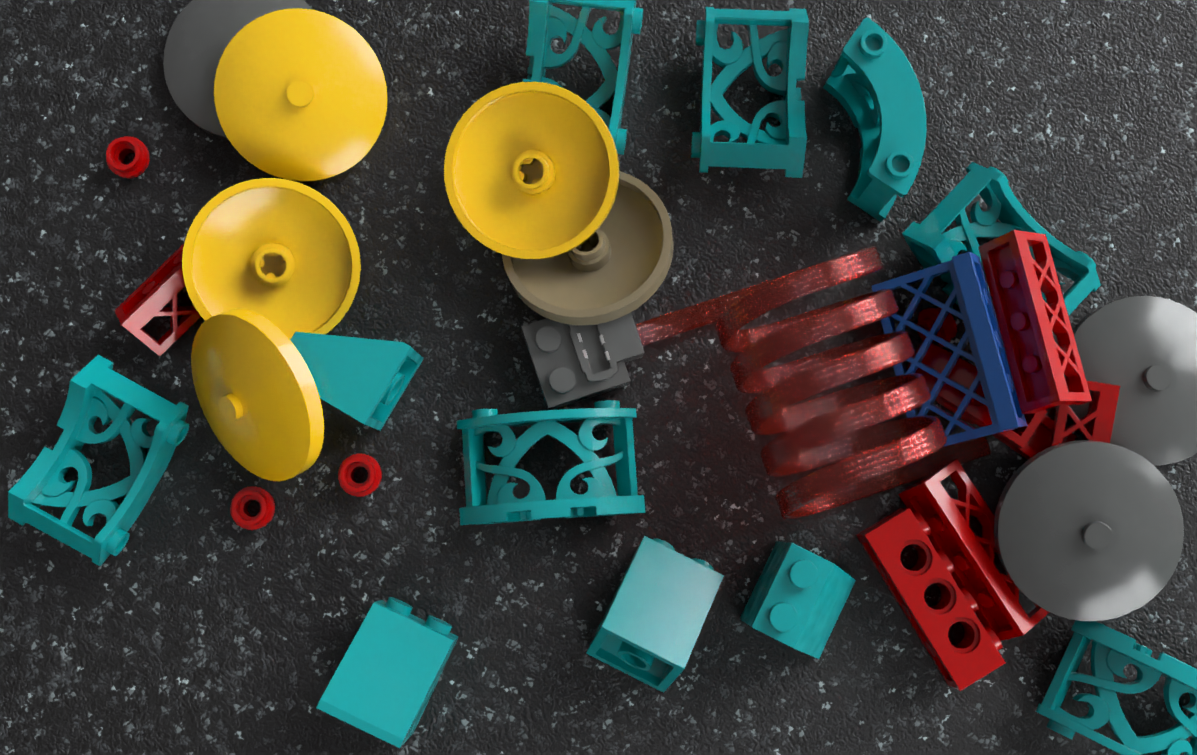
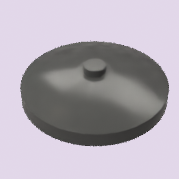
M192 0L181 11L174 21L166 40L163 58L164 75L173 100L196 126L216 138L230 142L221 127L214 102L216 69L225 48L244 26L260 16L283 9L302 8L312 10L304 0Z
M1134 296L1111 302L1096 309L1082 319L1072 331L1086 380L1120 386L1110 444L1131 450L1154 466L1173 464L1197 453V313L1169 299L1154 296ZM1089 402L1082 405H1069V407L1078 419H1081L1088 413ZM1067 415V420L1069 424L1072 425L1073 421ZM1079 429L1075 430L1077 435L1083 440V435Z
M1079 440L1049 447L1028 459L1017 469L1004 487L996 507L994 539L998 557L1006 574L1013 584L1036 605L1067 619L1104 621L1127 615L1141 608L1164 588L1173 575L1181 556L1184 541V524L1181 507L1174 490L1164 475L1153 464L1124 447L1101 441Z

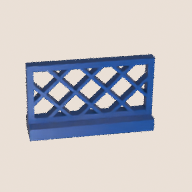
M966 252L952 257L950 261L872 285L917 453L1027 426L1025 415L1021 413L1000 328L979 256ZM950 272L954 289L945 304L925 294L934 277ZM922 281L918 289L910 286L911 284ZM902 287L915 294L903 316L890 310L886 292ZM922 298L942 308L930 331L910 321ZM956 300H958L961 312L952 308ZM949 313L961 318L966 329L957 346L937 336ZM893 318L900 321L896 329ZM907 326L927 336L915 358L902 352L899 344V339ZM933 340L954 351L942 373L922 363ZM968 342L970 343L972 354L964 350ZM961 355L976 364L978 374L970 388L949 378ZM904 360L911 363L908 370H906ZM918 367L938 378L926 400L913 393L910 384ZM945 383L966 394L954 416L933 404ZM980 384L982 386L985 397L976 393ZM972 398L988 407L992 425L974 428L960 420ZM915 401L923 405L919 414ZM931 410L949 420L950 423L941 438L926 441L921 424L928 411ZM956 426L966 430L965 432L951 435Z

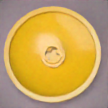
M292 8L277 10L256 18L244 26L231 39L216 69L214 102L219 122L226 137L248 162L260 170L279 178L303 182L318 181L337 176L349 170L360 162L372 149L385 122L387 86L376 54L356 30L340 19L324 12Z
M519 82L489 92L477 100L463 114L456 124L447 145L444 161V181L448 199L455 215L476 240L493 251L506 256L521 259H543L573 250L589 239L600 228L607 218L616 197L619 183V160L616 146L608 127L595 109L585 100L557 85L543 82Z
M252 179L233 185L218 193L200 210L193 220L185 238L182 255L183 278L188 295L195 309L204 320L231 309H247L270 320L289 339L292 338L295 332L326 335L348 312L360 281L359 247L353 230L345 216L328 198L318 191L287 179Z
M231 309L205 320L197 330L192 345V376L200 406L220 443L239 464L256 476L266 480L286 481L309 469L316 462L322 449L324 416L316 384L297 348L270 320L247 309Z

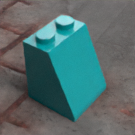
M295 332L290 339L307 364L320 399L364 425L381 431L424 359L404 342Z
M644 536L586 654L664 693L685 669L724 575L714 571V568L704 560L690 559L676 552L674 547L664 540L650 539Z
M777 541L741 614L740 620L798 651L819 659L856 580L834 563L792 542Z
M389 597L387 602L379 600L372 604L316 708L401 748L414 733L459 636L450 633L452 625L430 615L425 621L410 614L413 609L412 606L396 598Z

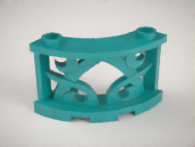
M530 0L526 55L530 56V61L527 69L528 77L523 79L522 82H543L562 87L554 80L545 77L546 69L559 68L570 62L576 55L580 44H582L597 62L605 79L600 88L586 102L595 109L608 127L614 140L617 154L624 155L627 129H621L620 127L633 34H641L644 9L636 8V0ZM552 3L582 7L579 18L576 19L562 9L553 6ZM592 8L620 12V25L615 34L609 35L603 30L607 17L597 20L592 32L586 27ZM567 33L573 36L570 45L562 54H556L551 50L553 39L561 38L564 44H566ZM621 46L617 72L607 51ZM614 94L612 113L610 117L606 112L600 110V108Z
M705 7V20L696 21L695 46H703L700 132H692L691 158H699V173H708V166L784 169L785 177L802 178L807 143L805 101H801V88H796L797 81L805 80L809 19L806 9L789 8V11ZM719 24L746 25L750 46L743 50L741 38L737 33L731 31L730 38L733 45L729 49L721 48L717 40ZM757 25L787 26V29L759 39ZM767 57V69L772 64H778L782 69L781 74L774 77L769 76L764 69L762 59ZM713 61L724 69L711 85ZM753 65L755 77L760 85L771 93L783 95V100L769 103L761 108L755 115L751 125L729 106L723 95L733 81ZM711 107L721 120L710 125ZM768 117H774L780 122L778 127H772L767 122L765 131L759 129L762 122ZM719 135L729 138L728 142H713L714 138ZM740 136L747 139V143L737 142Z
M864 18L843 48L823 88L832 94L844 107L855 129L858 128L862 148L860 149L859 171L847 200L882 222L893 206L896 196L904 197L908 193L920 168L927 133L926 110L919 81L904 52L878 24L870 18Z
M972 162L966 168L968 174L922 223L918 224L913 221L902 233L908 246L924 269L950 261L952 257L957 256L958 252L964 253L967 250L979 256L981 261L977 238L996 239L1012 230L1046 234L1056 271L1074 281V284L1063 294L1068 316L1091 291L1095 292L1101 286L1093 259L1081 251L1070 249L1037 223L1013 194L1008 185L1007 177L994 167L986 168ZM979 194L986 203L987 210L982 211L980 209L979 200L973 203L970 210L972 223H970L965 208ZM955 219L957 227L941 234ZM1029 246L1031 256L1035 260L1033 249ZM949 272L942 274L940 277L944 282L948 283L942 289L948 296H950L954 289ZM1041 292L1043 299L1047 303L1045 294Z
M97 355L70 380L65 406L57 423V426L64 430L53 450L44 447L27 472L8 491L9 519L22 526L25 523L30 524L90 557L92 562L98 566H101L110 554L117 556L123 550L130 537L129 529L142 512L165 472L176 446L184 440L189 430V424L185 422L189 408L187 404L180 401L175 405L112 370L113 362L100 355ZM111 396L124 402L123 406L121 407ZM135 409L159 421L153 436L146 429L147 423L152 419L139 418L132 423L130 418ZM98 417L101 419L102 425H108L112 420V424L104 432L99 434L95 431L93 426ZM121 434L129 456L130 476L110 486L89 491L92 482V469L87 458L80 452L85 443H106ZM144 448H150L147 457ZM70 467L77 470L78 482L77 480L70 482L64 480V476ZM76 485L75 491L70 492ZM126 496L120 505L115 501L116 499ZM42 505L66 507L60 520L39 508ZM82 506H87L83 513V522L86 526H93L94 520L99 514H104L106 517V525L95 538L72 527L74 519Z
M606 400L594 402V408L545 410L498 415V409H477L472 411V418L457 420V430H462L466 507L459 508L460 525L646 513L644 495H638L632 421V418L637 417L636 408H620V401ZM583 422L578 435L559 424ZM602 424L613 425L615 455L599 459L595 451L605 447L608 437L604 440H596L592 435V430ZM533 425L517 440L510 428ZM497 432L502 435L500 446L496 448L488 446L493 455L503 458L499 466L485 464L484 433ZM546 435L566 445L583 461L582 464L574 466L567 471L561 478L557 487L556 500H546L544 490L539 481L529 472L515 468L522 456ZM612 464L616 465L618 496L616 495L611 478L605 469L606 466ZM590 471L593 478L587 477L582 479V481L588 484V491L582 495L574 493L570 486L571 481L576 476ZM486 473L495 474L490 486L488 500ZM510 477L520 478L529 484L530 491L525 498L518 499L514 496L513 490L518 484L508 483Z
M1075 620L1071 629L1074 632L1042 704H1038L1035 711L1049 718L1046 727L1071 740L1077 732L1121 755H1142L1162 751L1161 755H1180L1181 753H1184V755H1197V669L1163 652L1160 653L1157 660L1151 657L1153 651L1136 643V639L1096 621ZM1090 642H1092V676L1076 672ZM1132 664L1136 668L1137 677L1134 681L1128 683L1114 681L1113 674L1127 678L1123 672L1126 665ZM1162 675L1166 677L1163 688L1164 702L1169 714L1177 724L1156 734L1136 736L1125 718L1116 692L1126 694L1141 693L1156 684ZM1072 680L1094 685L1096 695L1080 693L1072 698L1076 701L1087 703L1089 707L1088 714L1082 717L1073 716L1060 708ZM1187 692L1190 695V701L1182 707L1186 711L1191 712L1188 716L1183 713L1179 706L1180 696ZM1108 722L1120 743L1094 730L1101 728ZM1189 736H1192L1190 743L1187 740H1185Z

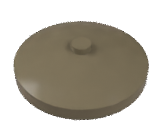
M619 171L618 189L612 208L600 228L589 239L573 250L550 258L521 259L502 254L504 268L519 298L541 316L570 325L606 323L623 317L639 308L661 286L673 258L674 240L670 217L661 199L648 185L632 175Z

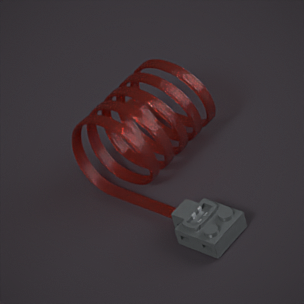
M875 246L635 324L632 314L629 313L618 319L596 325H570L546 318L521 326L547 409L555 410L628 386L631 380L625 363L642 358L645 353L644 345L716 322L715 330L717 331L722 348L729 352L740 353L730 365V372L737 390L746 394L760 393L745 408V414L751 431L757 435L785 432L765 445L760 452L767 475L772 477L787 476L833 463L790 483L776 494L775 499L781 516L784 519H795L823 512L932 475L955 459L960 464L992 453L986 436L944 446L947 442V437L941 420L935 416H917L881 423L909 412L930 399L931 393L929 392L925 377L919 373L871 381L793 405L828 389L882 371L909 359L914 355L915 351L912 348L909 334L906 331L873 336L785 364L761 369L773 361L808 345L871 324L898 312L899 307L896 305V300H894L893 291L888 288L843 300L771 324L739 330L753 319L785 303L881 270L883 264Z

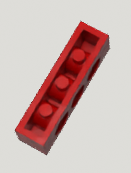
M899 508L856 534L948 686L961 691L1006 663L999 653L1003 646L995 632L988 625L983 627L976 616L975 611L979 610L973 596L965 587L959 588L951 573L955 572V569L948 556L941 549L936 551L927 536L931 534V530L922 515L917 511L912 513L910 508ZM908 545L913 546L918 553V561L911 569H906L900 560L902 550ZM935 583L941 590V599L937 605L929 607L925 602L924 592L930 584ZM960 622L964 627V638L960 643L952 645L948 638L949 628L954 623Z

